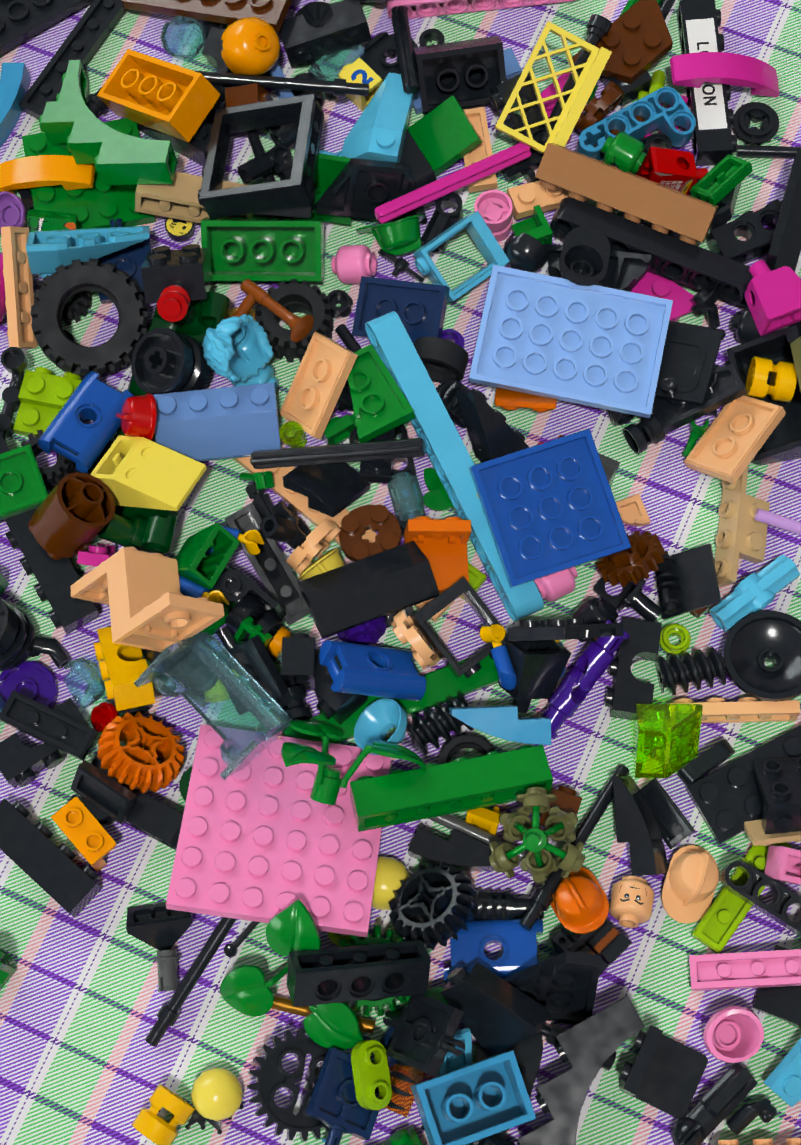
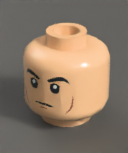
M623 877L612 886L609 903L611 916L619 920L618 923L621 926L627 928H636L638 924L647 922L652 916L654 891L647 881L641 877Z

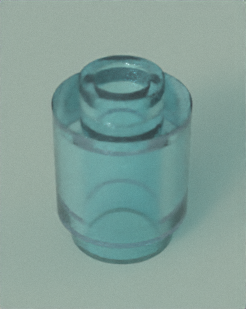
M408 472L394 475L392 481L387 484L395 514L399 515L401 521H408V519L422 516L425 503L417 476L410 475Z

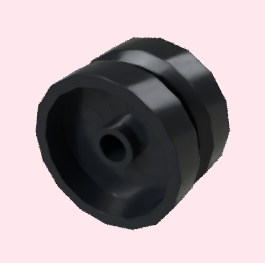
M155 328L145 333L137 342L132 353L131 370L134 381L140 389L153 395L202 390L209 377L210 366L207 365V360L203 356L202 342L194 337L180 334L168 328Z

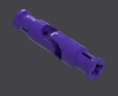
M607 619L605 623H612V622ZM624 630V636L599 637L595 642L591 641L578 658L574 667L548 700L549 705L540 716L551 719V738L555 739L558 736L556 732L566 718L573 716L596 681L613 661V654L624 639L628 640L630 635ZM576 683L579 688L572 692V687Z

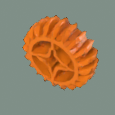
M128 712L122 717L116 716L111 723L105 726L97 746L99 748L97 758L101 760V768L109 770L108 776L117 778L120 784L129 785L130 791L135 789V787L139 788L142 794L148 791V789L155 793L160 788L165 789L177 778L185 757L183 756L184 746L180 745V736L172 735L173 727L166 728L163 725V719L157 722L153 720L152 714L146 718L140 712L134 716ZM124 741L125 746L121 747L120 742ZM157 758L161 759V764L158 763Z

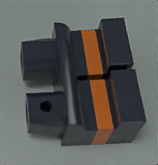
M607 919L597 930L582 934L576 941L563 928L550 940L558 954L571 951L601 955L599 976L632 943L623 933L618 932Z

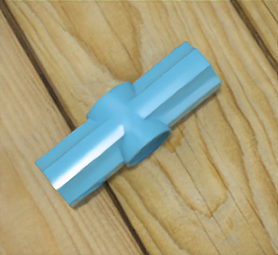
M782 554L756 574L754 572L747 576L734 588V592L710 609L709 613L713 621L720 629L727 633L743 618L752 613L760 612L775 599L777 593L800 576L796 564L789 557Z

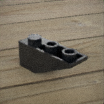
M457 389L455 393L475 456L481 463L530 448L524 442L525 437L505 422L506 417L498 410L491 408L486 402V396L476 389Z

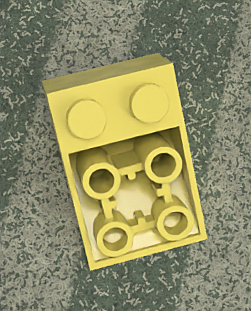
M119 435L90 475L101 480L109 488L114 498L115 506L178 511L207 467L201 462L147 438Z

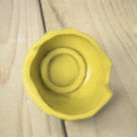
M378 857L372 898V907L375 909L390 910L388 903L396 899L393 891L401 888L399 880L406 881L409 878L405 865L394 857Z
M211 1068L203 1071L194 1081L191 1101L201 1116L206 1119L220 1121L231 1117L240 1108L243 1096L242 1086L238 1078L231 1071L225 1068Z

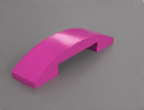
M698 52L676 55L670 59L673 85L700 88L704 82L750 87L752 95L778 97L780 95L776 69L766 62L753 57L725 52Z

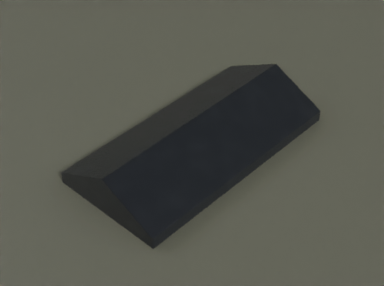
M414 541L302 580L297 584L322 639L439 596V590L429 561Z

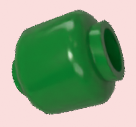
M626 132L618 133L615 138L609 136L601 149V152L605 154L603 158L604 163L614 166L623 172L633 174L637 173L647 156V153L644 152V143Z

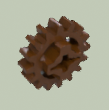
M636 531L630 537L627 534L631 545L630 549L600 558L596 566L604 582H610L611 586H615L620 582L621 586L625 587L629 581L638 584L639 580L649 578L648 573L650 571H658L657 564L664 562L662 555L666 553L656 534L652 536L650 531L645 532L643 535L640 534V531Z

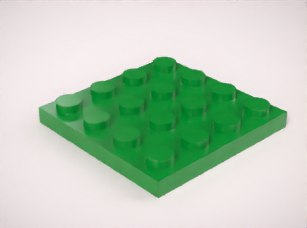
M128 118L104 122L117 131L139 137L137 123ZM45 132L22 136L25 157L38 155L73 156L72 152H69L67 149V143L49 144ZM96 170L93 188L68 191L62 185L31 188L34 210L76 214L78 229L111 228L110 220L112 219L115 220L117 227V218L122 219L123 227L156 222L155 215L135 212L137 185H104L100 173H97Z

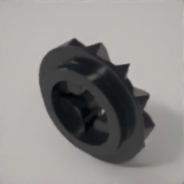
M750 102L737 109L734 114L732 129L735 130L737 138L745 140L746 145L751 142L759 146L766 141L770 143L771 139L777 134L779 117L770 106L760 102ZM751 121L754 123L762 121L760 129L757 127L749 128Z

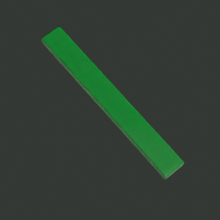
M489 655L479 662L482 668L468 679L464 674L456 678L448 667L423 675L426 679V691L421 700H393L400 704L405 710L407 717L423 712L425 709L433 708L436 703H446V698L448 697L457 699V692L465 696L497 684L499 678L494 660ZM468 659L458 662V664L462 665ZM368 696V701L341 725L332 717L328 720L322 714L305 721L325 723L338 728L343 733L342 740L329 738V743L338 744L354 738V728L360 714L371 703L384 697ZM290 726L283 728L286 737L323 742L319 736L303 734L292 729Z

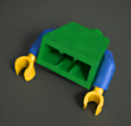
M214 523L190 536L175 557L178 563L180 592L185 596L193 598L204 597L211 602H224L229 605L222 592L214 590L209 593V589L213 588L240 543L245 545L249 554L257 555L260 553L257 544H264L261 534L255 529L242 534L241 530Z

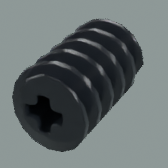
M708 647L705 655L700 649H696L693 653V659L688 652H682L680 660L675 654H670L668 664L662 656L656 659V672L662 693H664V688L668 687L671 694L676 695L677 685H680L683 691L688 693L689 683L693 682L698 691L701 690L702 680H705L708 686L713 688L714 678L717 677L722 686L726 685V668L720 649L716 652L713 647Z
M457 692L458 703L453 698L448 697L446 698L447 708L440 703H436L434 706L435 715L429 709H425L423 711L424 721L418 715H413V726L407 723L406 732L416 749L421 750L425 755L429 754L428 743H431L438 749L440 748V737L449 742L451 740V731L458 736L462 735V725H465L470 731L474 730L473 727L466 725L449 714V708L469 707L460 692Z

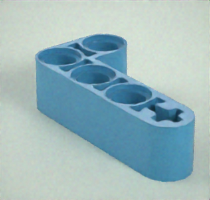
M662 87L584 129L579 136L576 152L599 161L602 160L605 154L601 152L605 141L609 136L616 137V135L610 133L609 130L612 129L626 132L636 139H640L660 129L663 134L671 139L672 146L683 147L690 142L696 126V120L680 94L674 88ZM659 103H667L671 107L664 108ZM642 116L646 119V121L640 122L636 120L634 117ZM675 126H682L686 131L680 132Z

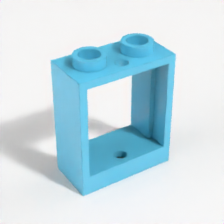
M478 211L468 214L413 253L416 257V267L424 276L427 275L432 284L449 287L428 253L464 228L466 229L488 264L453 289L449 288L447 303L455 301L489 277L492 273L493 265L504 266L510 262Z

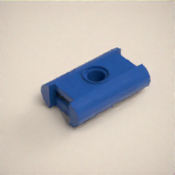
M90 371L39 438L38 445L49 455L54 450L76 463V471L87 473L121 425V419L116 417V413H120L125 400L134 395L126 389L123 393L118 392L99 381L98 373ZM89 419L92 420L94 423L84 424L81 421Z
M330 640L325 641L320 648L319 662L320 665L326 666L333 680L331 686L333 692L419 701L423 698L426 691V679L424 676L418 675L411 660L413 656L412 651Z
M542 918L537 919L531 931H527L519 925L521 919L466 921L465 924L468 931L460 930L457 933L458 940L450 938L451 968H444L445 985L448 983L447 976L461 965L467 968L478 962L503 979L538 964L536 935H543ZM491 943L499 944L503 949L502 957L498 960L488 959L484 954V949L487 945Z

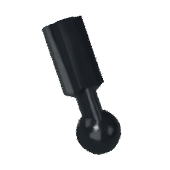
M734 1063L683 1118L678 1119L671 1129L673 1143L675 1145H702L706 1137L758 1084L753 1076L740 1064Z

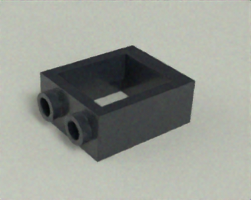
M463 577L416 612L411 619L453 675L458 678L464 674L468 679L482 668L479 664L482 659L488 655L493 659L491 649H493L492 643H489L462 665H459L427 623L430 618L462 595L485 626L500 625L465 577ZM506 631L505 637L501 641L502 645H505L504 643L506 642V640H508V634L506 633Z

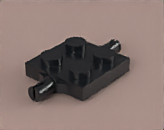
M228 625L218 630L216 633L225 649L222 650L220 655L209 660L220 682L225 687L239 716L249 711L260 710L267 725L278 723L280 719L271 704L276 698L289 692V689L259 635L247 641L236 642Z
M423 994L412 995L406 1008L400 1015L388 1011L385 1015L392 1018V1020L383 1017L384 1024L394 1028L393 1037L386 1055L436 1077L444 1062L447 1051L456 1056L464 1053L455 1047L457 1046L465 1050V1043L453 1038L464 1012Z

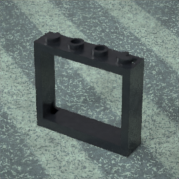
M315 94L216 109L214 122L211 123L210 143L206 147L207 159L205 167L202 169V186L198 191L199 204L203 205L210 219L311 205L324 120V112ZM299 122L290 179L221 189L231 133Z

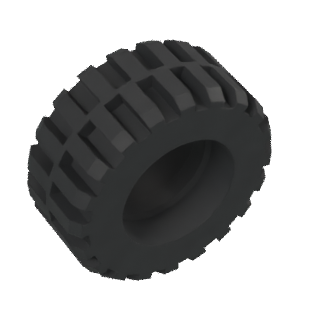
M91 258L87 262H81L80 259L72 260V264L64 267L62 264L55 268L56 272L51 276L47 275L42 280L43 285L41 288L36 290L30 314L32 317V330L45 356L61 370H66L80 377L86 376L90 371L98 373L99 378L100 375L104 374L109 376L116 373V370L119 368H125L131 363L132 353L137 342L147 333L148 315L145 299L137 283H134L131 280V276L124 270L120 271L117 269L116 265L110 262L106 264L100 263L99 259ZM95 291L102 293L117 308L119 315L117 330L112 338L102 345L95 347L81 346L73 342L63 330L61 322L63 308L70 298L81 292Z

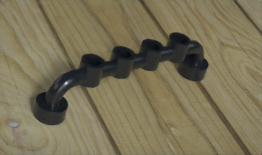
M9 347L1 355L2 365L9 373H12L9 387L2 392L4 405L0 414V433L4 441H6V437H10L15 433L13 431L14 422L12 418L14 411L19 409L21 403L18 395L24 378V369L28 364L26 355L18 347Z

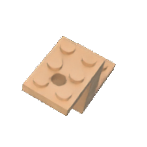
M134 547L119 549L118 552L101 562L100 565L83 575L82 578L70 586L72 598L109 605L112 643L168 653L224 617L223 604L211 602L204 597L193 598L180 593L177 559L164 557L160 553L138 551Z

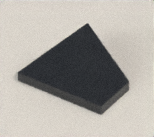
M166 902L129 907L127 909V933L159 951L170 950L193 923V913L166 909Z

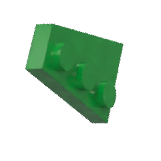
M372 344L354 352L358 356L348 377L359 443L368 442L415 418L414 410Z

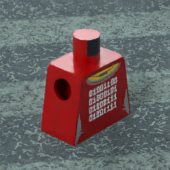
M650 147L636 175L688 195L690 188L708 173V170L706 168H696L694 155L691 152Z

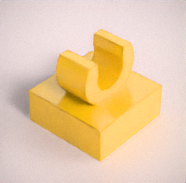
M495 806L493 811L486 808L468 810L465 822L496 836L500 823V809Z

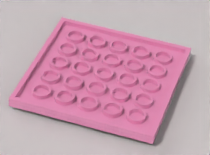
M201 724L166 900V909L269 923L276 914L299 899L312 916L318 931L367 937L382 827L358 832L350 798V782L356 781L363 776L378 777L388 775L391 757L368 754L349 779L347 788L340 787L336 804L329 805L310 798L318 764L301 763L286 767L281 755L282 745L285 742L306 745L315 748L319 752H322L323 742L281 736V739L272 738L265 733ZM329 743L328 754L336 759V765L331 767L341 770L340 776L343 778L363 750L356 746Z

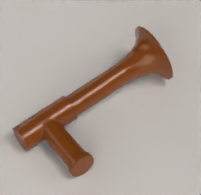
M245 279L242 282L240 288L247 296L235 314L233 313L232 317H240L243 314L248 315L254 304L258 302L290 327V337L293 342H299L309 334L314 324L312 315L296 316L250 279Z

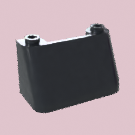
M793 325L727 349L729 360L726 361V365H734L746 387L748 369L754 356L771 359L774 365L779 361L794 363L790 343L801 336V329L797 325ZM768 374V385L770 384L771 374ZM797 378L796 389L790 403L772 400L770 395H766L764 398L752 397L782 406L786 412L752 462L755 461L759 465H766L801 458V392Z

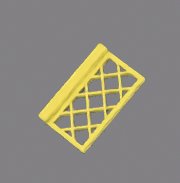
M547 21L494 129L530 146V148L544 154L548 143L553 142L565 147L612 52L604 47L599 49ZM549 31L561 38L563 48L548 52L545 39ZM541 47H542L544 54L538 55V53H539V51H540V49H541ZM580 47L590 53L586 63L574 66L570 50ZM565 52L570 68L555 72L550 57ZM545 58L550 74L535 79L532 65L535 61ZM582 69L578 77L576 70ZM571 72L575 85L573 89L561 93L557 76ZM529 73L531 80L524 82ZM552 78L556 94L542 99L537 83ZM532 85L537 101L522 105L519 91L523 87ZM569 95L565 103L563 97ZM558 98L562 111L559 116L548 119L543 103ZM516 100L518 107L511 109L514 101ZM539 105L543 121L529 125L524 109ZM519 111L524 127L513 130L503 124L508 114ZM556 121L553 129H551L550 123ZM542 125L546 126L549 137L545 145L533 140L530 129ZM526 131L527 137L520 132Z

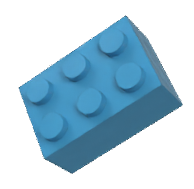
M513 1050L410 1086L430 1145H466L537 1119Z

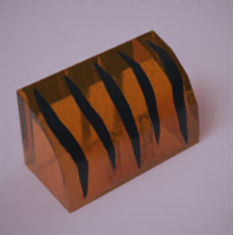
M397 1060L390 1071L392 1097L385 1108L408 1118L415 1102L410 1086L422 1082L426 1073Z

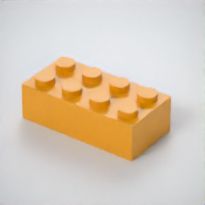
M127 49L96 96L119 117L128 118L135 123L190 142L221 94L201 73Z

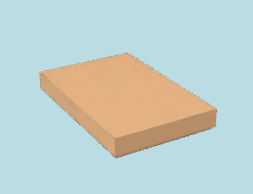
M314 332L279 411V415L312 437L321 439L358 355L325 335Z
M745 395L731 401L723 407L684 460L685 465L689 469L735 484L785 416V410L782 406Z

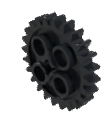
M298 1028L296 1038L293 1037L290 1030L284 1031V1042L277 1036H273L274 1048L262 1045L261 1049L266 1056L264 1058H253L254 1062L260 1067L258 1070L248 1071L249 1075L256 1078V1083L247 1085V1088L256 1090L257 1094L249 1099V1103L260 1104L261 1107L256 1110L254 1115L266 1114L267 1118L263 1123L264 1127H268L273 1123L276 1124L274 1135L279 1136L286 1129L287 1140L292 1141L296 1132H299L301 1141L306 1142L308 1132L311 1131L315 1139H320V1128L323 1127L328 1133L330 1128L322 1121L305 1113L307 1101L312 1096L318 1079L315 1076L314 1068L318 1062H324L328 1048L318 1045L309 1036L306 1037L303 1028ZM286 1054H292L297 1058L298 1067L293 1073H287L282 1068V1059ZM310 1054L311 1061L305 1075V1082L310 1083V1087L302 1091L299 1114L294 1115L293 1110L300 1088L295 1086V1080L302 1079L305 1056ZM278 1088H285L290 1094L289 1104L284 1108L278 1107L274 1102V1094Z

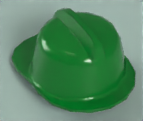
M414 215L392 223L366 226L356 229V232L373 233L381 249L386 253L395 256L403 255L422 246L419 222L425 218V215Z

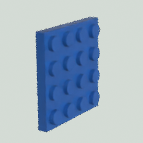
M590 428L469 468L510 588L631 548Z

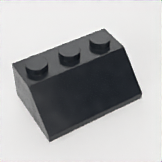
M499 36L413 48L423 113L431 112L452 95L457 98L462 107L491 103L489 87L506 79L503 42Z

